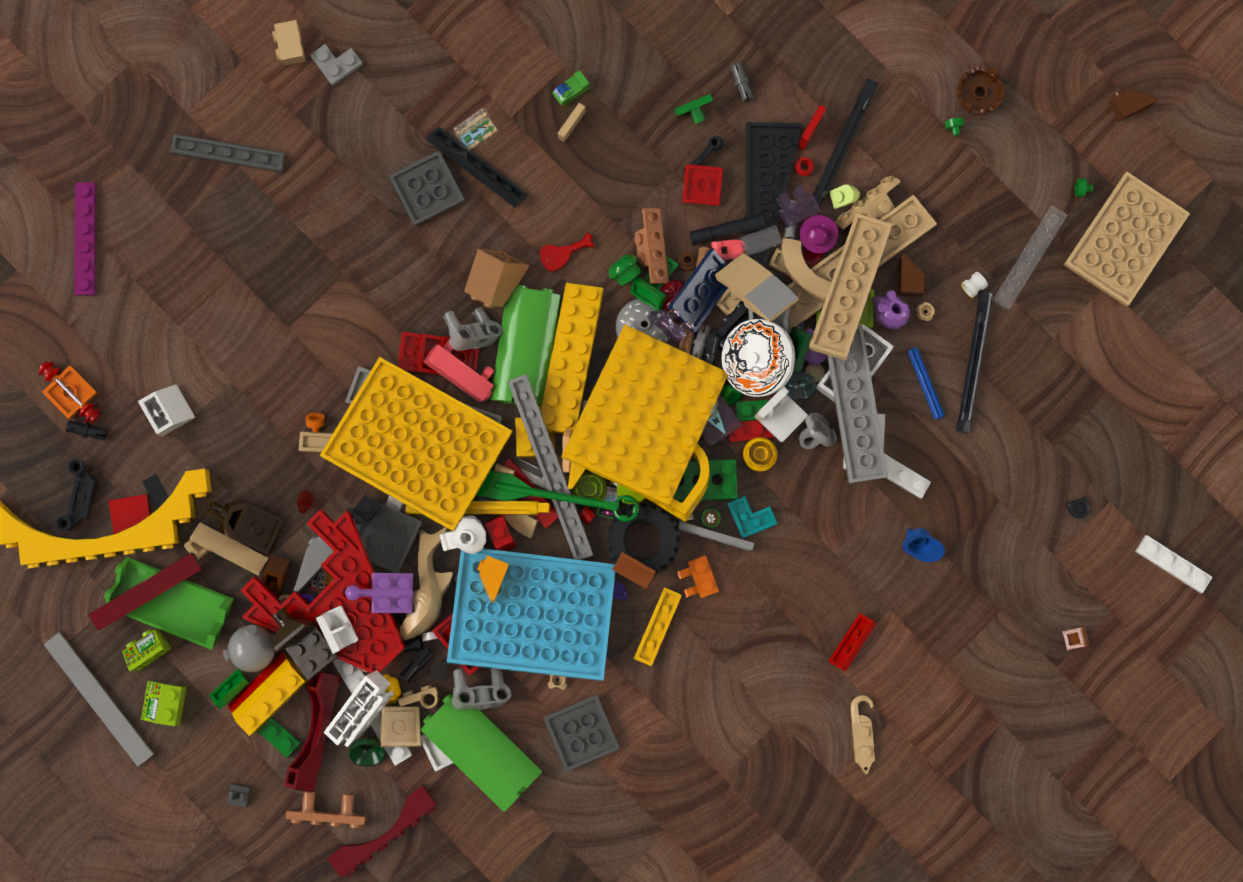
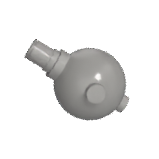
M247 625L239 628L231 636L228 649L223 650L225 661L231 660L238 669L246 672H256L264 669L272 661L275 652L281 651L274 649L276 633H269L266 629L257 625Z

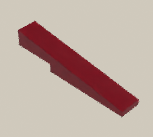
M190 552L92 611L88 616L97 630L100 631L202 569Z

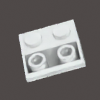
M177 385L155 391L138 401L156 434L161 437L196 418Z

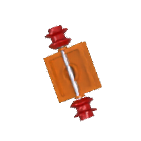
M53 361L44 362L39 367L38 375H45V382H53L42 393L68 419L71 420L80 411L79 416H85L86 423L97 421L101 410H95L94 403H87L98 392L72 366L69 365L58 375L60 368H53Z

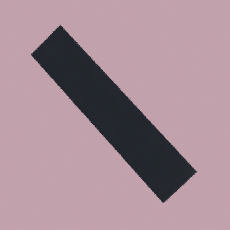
M155 474L142 481L154 506L158 509L168 497ZM177 521L180 542L188 538V535L182 524H178Z

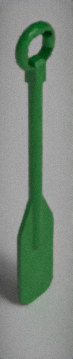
M495 471L489 472L476 496L503 501L536 496L613 510L614 516L622 522L634 520L639 513V504L630 495L620 496L615 502L531 488L514 475ZM623 499L624 502L630 503L633 501L635 504L632 510L634 514L629 518L628 515L622 514L619 516L617 513L620 507L618 503Z

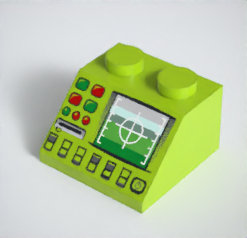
M149 629L142 634V639L139 641L133 640L126 645L127 649L122 651L129 671L142 670L172 649L160 629Z
M148 681L141 720L163 725L179 726L187 686Z

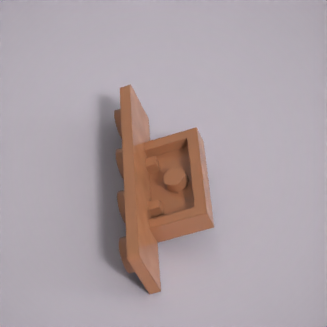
M643 208L644 228L635 232L634 239L637 246V262L641 269L649 268L650 284H666L669 281L661 210L658 208Z

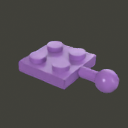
M372 573V589H360L357 585H350L347 587L345 594L352 601L360 597H372V613H412L413 573Z

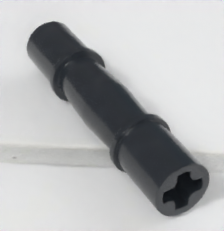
M764 213L748 217L744 216L743 219L725 222L712 227L709 225L705 228L690 231V237L693 246L714 242L716 239L767 228V222Z

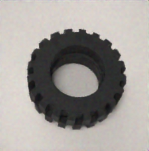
M638 503L639 513L634 520L622 522L614 517L607 531L608 552L615 564L623 552L656 571L655 575L666 570L675 560L680 548V531L676 521L668 511L666 512L660 506L652 505V503ZM635 504L625 507L622 511L618 512V515L621 516L623 514L628 515V518L634 514L632 510ZM639 522L653 524L661 534V547L655 555L649 558L635 557L628 551L625 544V536L628 529Z

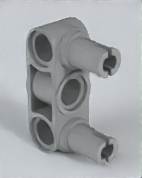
M479 307L473 312L478 322L468 325L460 324L454 311H449L443 316L449 328V344L457 351L491 346L503 332L501 325L490 320L483 307Z
M490 668L491 686L483 685L471 688L466 684L465 670H454L453 707L457 710H482L504 705L510 699L511 691L506 683H504L502 669ZM497 692L503 695V699L498 698ZM459 696L465 697L466 703L461 702Z

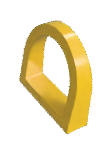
M698 444L692 456L699 464L700 476L698 482L683 503L672 498L670 505L666 507L643 496L684 522L688 520L702 499L709 483L708 458Z

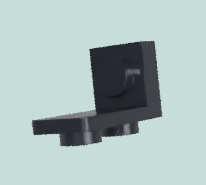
M365 494L353 509L348 507L346 511L350 512L355 523L367 525L381 506Z

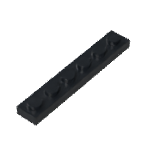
M438 127L428 135L427 141L514 208H517L526 199L528 194L442 128Z

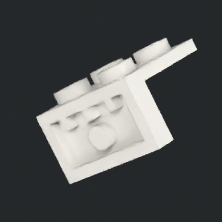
M785 387L781 388L754 416L780 442H783L808 416L787 395L789 391Z

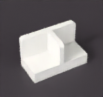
M340 605L316 618L333 654L358 641V637L343 606Z

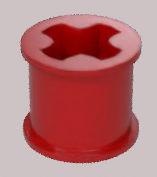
M585 506L579 515L588 525L597 513L595 514L588 506Z

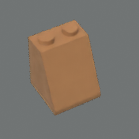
M478 249L464 292L471 295V299L484 302L483 305L488 308L494 309L495 306L503 307L528 270L529 265L504 251Z

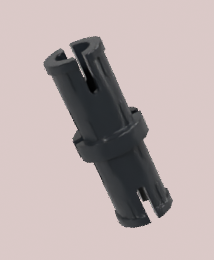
M69 420L66 427H69L66 428V432L82 435L83 438L91 437L105 441L107 434H105L108 432L107 429L91 426L90 423L82 424Z

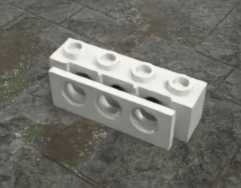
M377 670L366 675L324 733L336 745L347 741L345 746H351L363 736L394 693L392 691L384 692L391 683Z

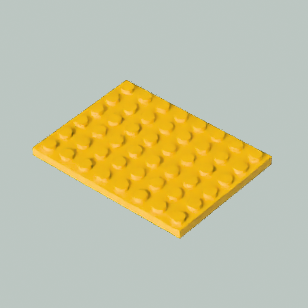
M624 324L561 458L668 507L727 378L726 372Z
M379 357L320 456L454 532L513 431Z

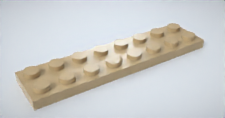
M858 213L855 214L809 345L810 350L846 361L892 228L891 223Z

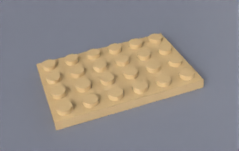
M1126 171L1063 265L1127 307L1190 213Z

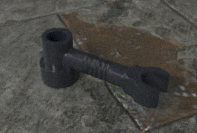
M719 136L711 137L708 141V146L690 165H701L713 151H720L724 146L723 140ZM718 140V145L713 146L712 142Z
M396 613L400 625H402L406 613ZM420 635L403 641L405 648L402 651L404 653L424 649Z

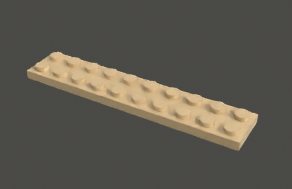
M914 195L879 219L891 223L892 228L878 268L937 225ZM845 245L810 270L820 278L832 282ZM794 281L787 286L798 297V301L790 306L792 328V326L797 327L800 323H803L820 311L825 301L807 294V291L796 285Z

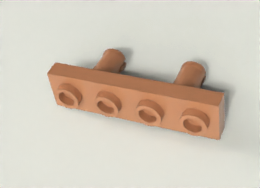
M304 791L302 809H289L286 811V819H291V823H303V820L311 821L310 824L322 825V822H330V826L338 827L345 823L350 824L351 828H361L362 825L367 823V815L353 813L354 795L343 794L341 812L339 813L314 810L315 792Z

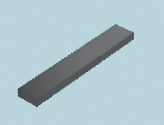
M173 134L170 149L171 154L280 173L283 172L286 154L282 152Z

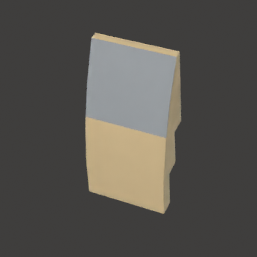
M744 253L715 274L717 281L729 287L731 294L741 299L746 308L769 322H772L798 301V297L784 283Z

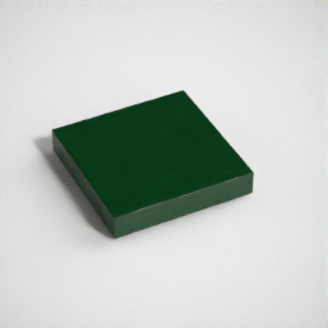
M792 326L789 336L795 349L794 370L800 371L813 334Z

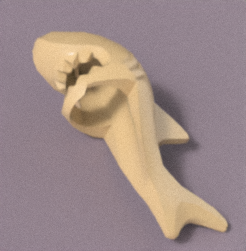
M446 527L435 534H429L424 530L419 531L418 572L420 589L414 591L412 595V610L414 612L406 614L405 620L400 627V634L404 640L414 638L429 630L441 615L443 595L451 584L454 575L453 572H435L432 557L437 547L441 544L439 534L448 532Z

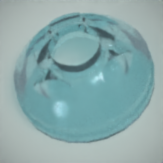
M803 371L792 373L789 381L784 386L789 391L787 395L791 399L809 397L817 388L814 377Z

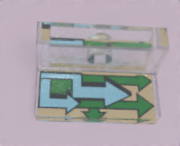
M482 108L453 128L455 135L462 145L469 150L498 131L485 108Z

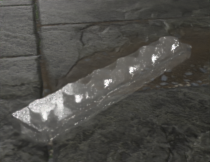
M1053 205L1049 207L992 299L994 303L1007 311L1011 308L1066 219V213Z

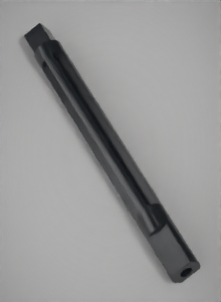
M866 80L813 193L810 207L819 210L823 200H825L878 87L876 81Z
M980 292L956 428V431L960 433L970 432L993 294L990 292Z

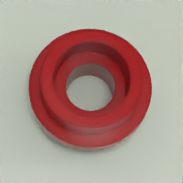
M807 157L800 158L795 164V170L800 176H809L814 170V163ZM801 165H807L808 169L803 170Z

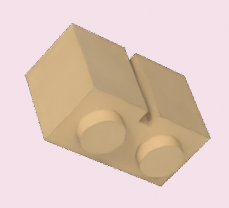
M297 20L274 24L275 31H272L274 42L278 43V49H275L277 59L281 60L284 66L306 62Z

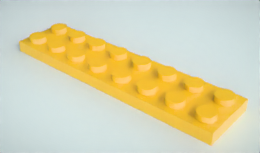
M566 283L541 407L543 419L550 432L564 434L565 429H572L574 431L580 418L604 289L601 287Z

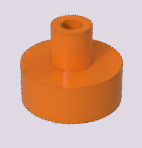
M310 413L305 417L306 426L312 428L313 432H319L320 427L325 425V416L322 413Z

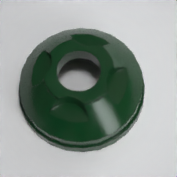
M373 737L360 738L351 745L349 751L350 760L354 764L364 767L377 765L385 757L384 747H381V742Z

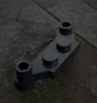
M743 301L738 303L735 307L736 311L732 315L728 314L723 319V325L719 331L716 329L712 333L719 336L718 349L721 352L727 335L749 313V309L745 307Z
M73 459L68 463L69 472L75 474L68 513L66 516L58 517L55 521L56 528L63 532L73 529L82 519L88 518L96 481L92 480L86 465L79 459Z

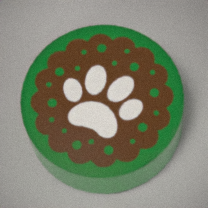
M707 509L701 516L702 524L707 528L716 527L721 520L719 512L715 509Z

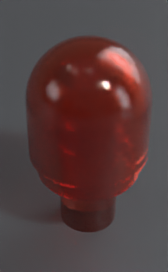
M303 490L298 494L296 503L299 508L298 511L302 514L306 513V510L312 505L313 495L310 491Z

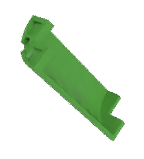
M517 285L504 305L501 325L503 332L499 338L493 378L494 386L492 387L490 400L503 404H516L508 380L527 374L539 408H541L552 356L560 295L554 294L551 289L543 288L540 291L526 289L527 287L524 285Z
M126 557L122 563H118L115 569L117 574L116 582L111 589L108 588L104 595L105 603L160 570ZM184 580L125 616L213 650L223 631L222 627L225 620L229 617L234 599Z
M449 693L442 701L444 705L434 715L430 713L423 720L425 725L420 731L505 812L542 771L480 710L455 709L452 705L453 695ZM459 696L461 702L466 703L465 697Z

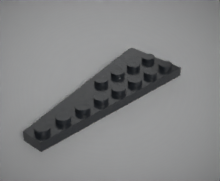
M746 122L745 217L764 213L767 228L749 233L745 232V254L764 268H766L802 123Z

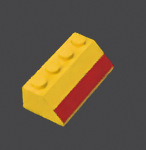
M282 651L228 707L236 723L251 736L286 704L308 680L297 664Z

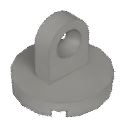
M814 412L806 417L807 428L799 436L800 445L803 448L813 449L820 443L830 447L837 442L835 431L833 429L830 430L828 427L830 425L829 422L822 415ZM808 437L814 438L812 441H805Z

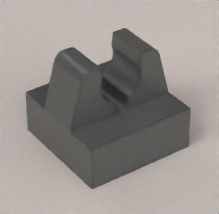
M230 784L227 804L247 807L251 787Z

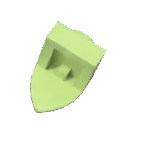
M847 184L829 191L834 209H840L855 203L860 197L859 190Z

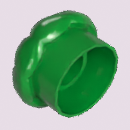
M631 254L622 256L610 266L608 271L609 278L612 280L616 279L620 286L630 282L642 271L636 263L637 257Z

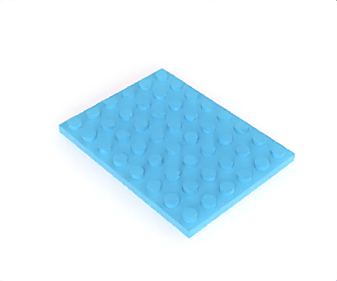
M482 549L476 554H468L461 550L447 663L603 681L615 571L612 569L615 564ZM486 556L509 564L494 603L490 602L479 577L480 571L477 570L481 559L485 560Z

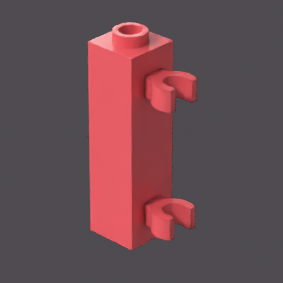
M449 340L443 348L440 345L434 346L424 360V363L477 402L487 401L492 395L491 389L494 386L487 380L494 370L487 366L479 375L450 354L453 348L450 346Z

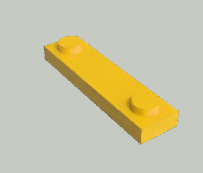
M664 587L634 659L652 666L681 599V594Z

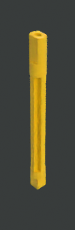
M472 501L465 514L538 515V513H550V503H539L538 501ZM406 505V514H421Z

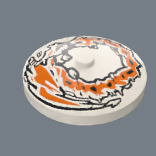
M763 319L745 321L731 331L724 343L722 350L723 370L726 372L730 384L745 395L762 397L774 394L785 386L793 373L795 366L794 345L788 333L774 322Z

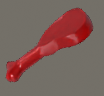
M586 233L582 240L568 246H543L539 256L544 268L549 272L558 271L567 264L574 251L583 247L594 248L592 234Z

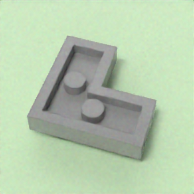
M325 44L310 54L332 86L363 65L352 48L338 58L334 57Z

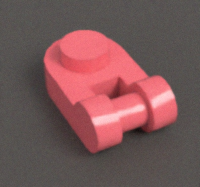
M738 239L711 242L712 248L723 260L736 259L746 252L745 244ZM726 246L727 253L722 254L721 247Z

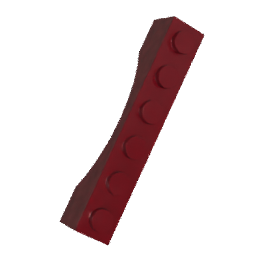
M319 672L312 679L308 680L307 692L310 697L312 710L310 731L301 752L288 766L284 786L294 790L314 792L326 745L327 735L324 731L331 723L341 676Z
M423 784L406 797L404 808L398 820L385 834L367 843L345 844L329 856L327 860L340 877L345 874L349 877L357 871L356 866L362 862L364 865L373 858L371 856L372 853L376 850L380 853L387 848L389 840L393 838L396 841L405 833L402 830L408 826L413 828L420 822L419 817L423 814L427 817L436 810L434 806L437 804V801Z

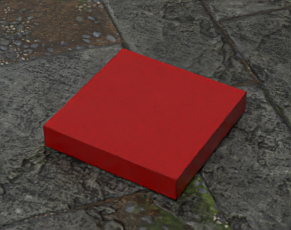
M822 105L816 110L800 139L798 146L802 150H805L823 118L826 108Z
M685 164L682 202L720 206L723 168Z
M148 494L109 501L113 534H118L131 528L151 515Z

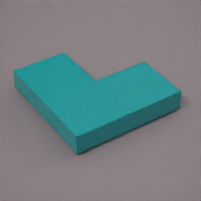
M745 496L727 503L742 539L778 524L770 506L752 513Z

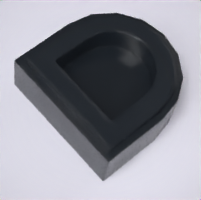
M1086 497L1066 503L1068 512L1073 518H1084L1089 512Z

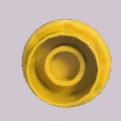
M764 437L751 439L743 450L745 463L755 471L770 469L776 463L778 456L774 443Z

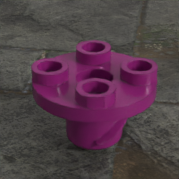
M816 214L809 217L801 226L800 239L809 251L824 253L832 249L836 244L839 229L836 223L828 216Z

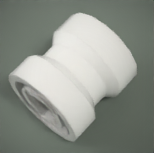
M975 272L971 279L962 282L961 286L969 297L974 298L978 291L988 287V283L979 272Z

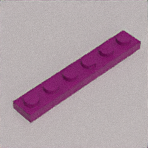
M94 182L75 183L74 295L95 296L96 184Z

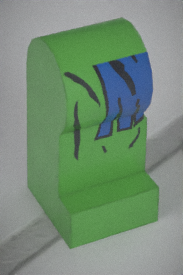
M579 70L570 79L565 81L564 84L558 86L552 94L560 105L563 106L589 90L590 85Z

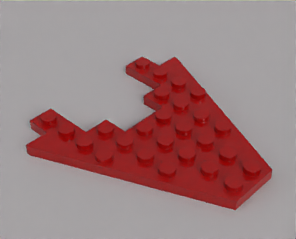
M320 509L306 524L334 551L321 564L334 580L310 604L297 591L293 592L282 603L255 576L240 590L254 604L242 618L276 633L280 627L272 616L275 613L278 614L277 611L284 607L293 619L300 618L315 621L319 626L316 620L318 616L341 605L358 637V641L338 651L340 656L337 659L370 673L376 670L380 673L405 648L392 613H372V597H360L355 601L349 600L346 597L345 591L350 585H357L360 589H372V573L375 572L350 512L347 510L334 522Z

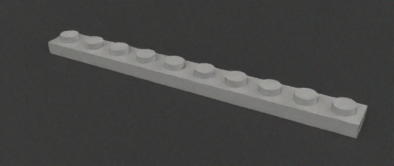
M527 374L508 380L548 490L572 495L570 489H568L567 480ZM552 499L574 559L581 560L593 556L594 552L576 504Z

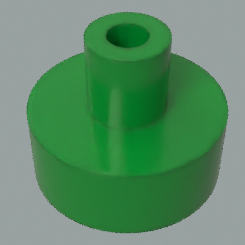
M964 118L946 120V130H952L953 136L960 135V129L965 127Z
M1077 178L1075 196L1085 197L1086 192L1093 191V185L1087 184L1086 178Z
M726 384L723 386L721 398L726 404H733L740 399L741 392L732 385Z

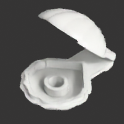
M463 516L454 532L448 531L439 534L443 551L459 548L468 554H476L483 549L486 543L485 528L475 516Z

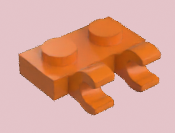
M706 555L687 562L689 568L676 572L679 579L692 575L696 585L683 590L685 597L698 593L700 598L719 592Z

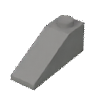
M317 535L308 542L309 546L306 549L294 591L301 593L323 569L321 564L334 552Z

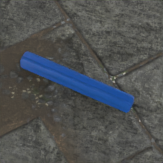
M917 347L909 349L908 355L935 420L940 419L945 414Z

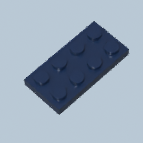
M715 250L707 252L668 306L676 317L693 333L697 332L728 288L716 279L715 274L727 266V264Z

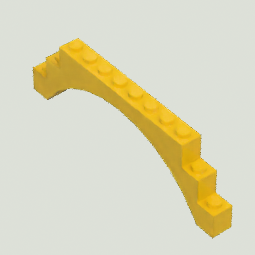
M209 470L185 471L171 496L153 514L139 524L118 534L97 539L73 540L56 537L37 530L19 519L0 500V545H5L6 549L19 547L20 564L28 566V569L39 568L42 563H47V566L59 565V561L66 560V563L78 562V558L84 557L85 561L95 560L98 555H104V558L116 557V553L123 552L124 555L136 554L135 550L143 549V552L155 551L154 547L161 546L162 550L172 549L175 544H179L177 521L178 524L190 523V519L196 518L193 495L195 498L206 497V493H212Z

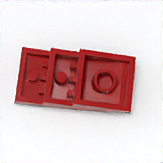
M402 331L397 367L408 372L442 376L425 364L424 360L434 346L440 345L443 348L450 337ZM479 348L461 351L453 349L450 354L475 372L477 371Z

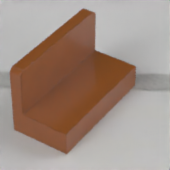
M623 552L612 569L644 589H647L656 573L653 569Z

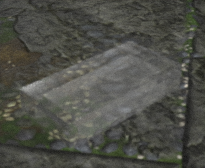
M776 225L740 237L747 256L783 243Z

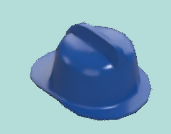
M907 529V535L902 545L904 552L923 562H935L942 558L945 552L944 545L933 538L926 529Z

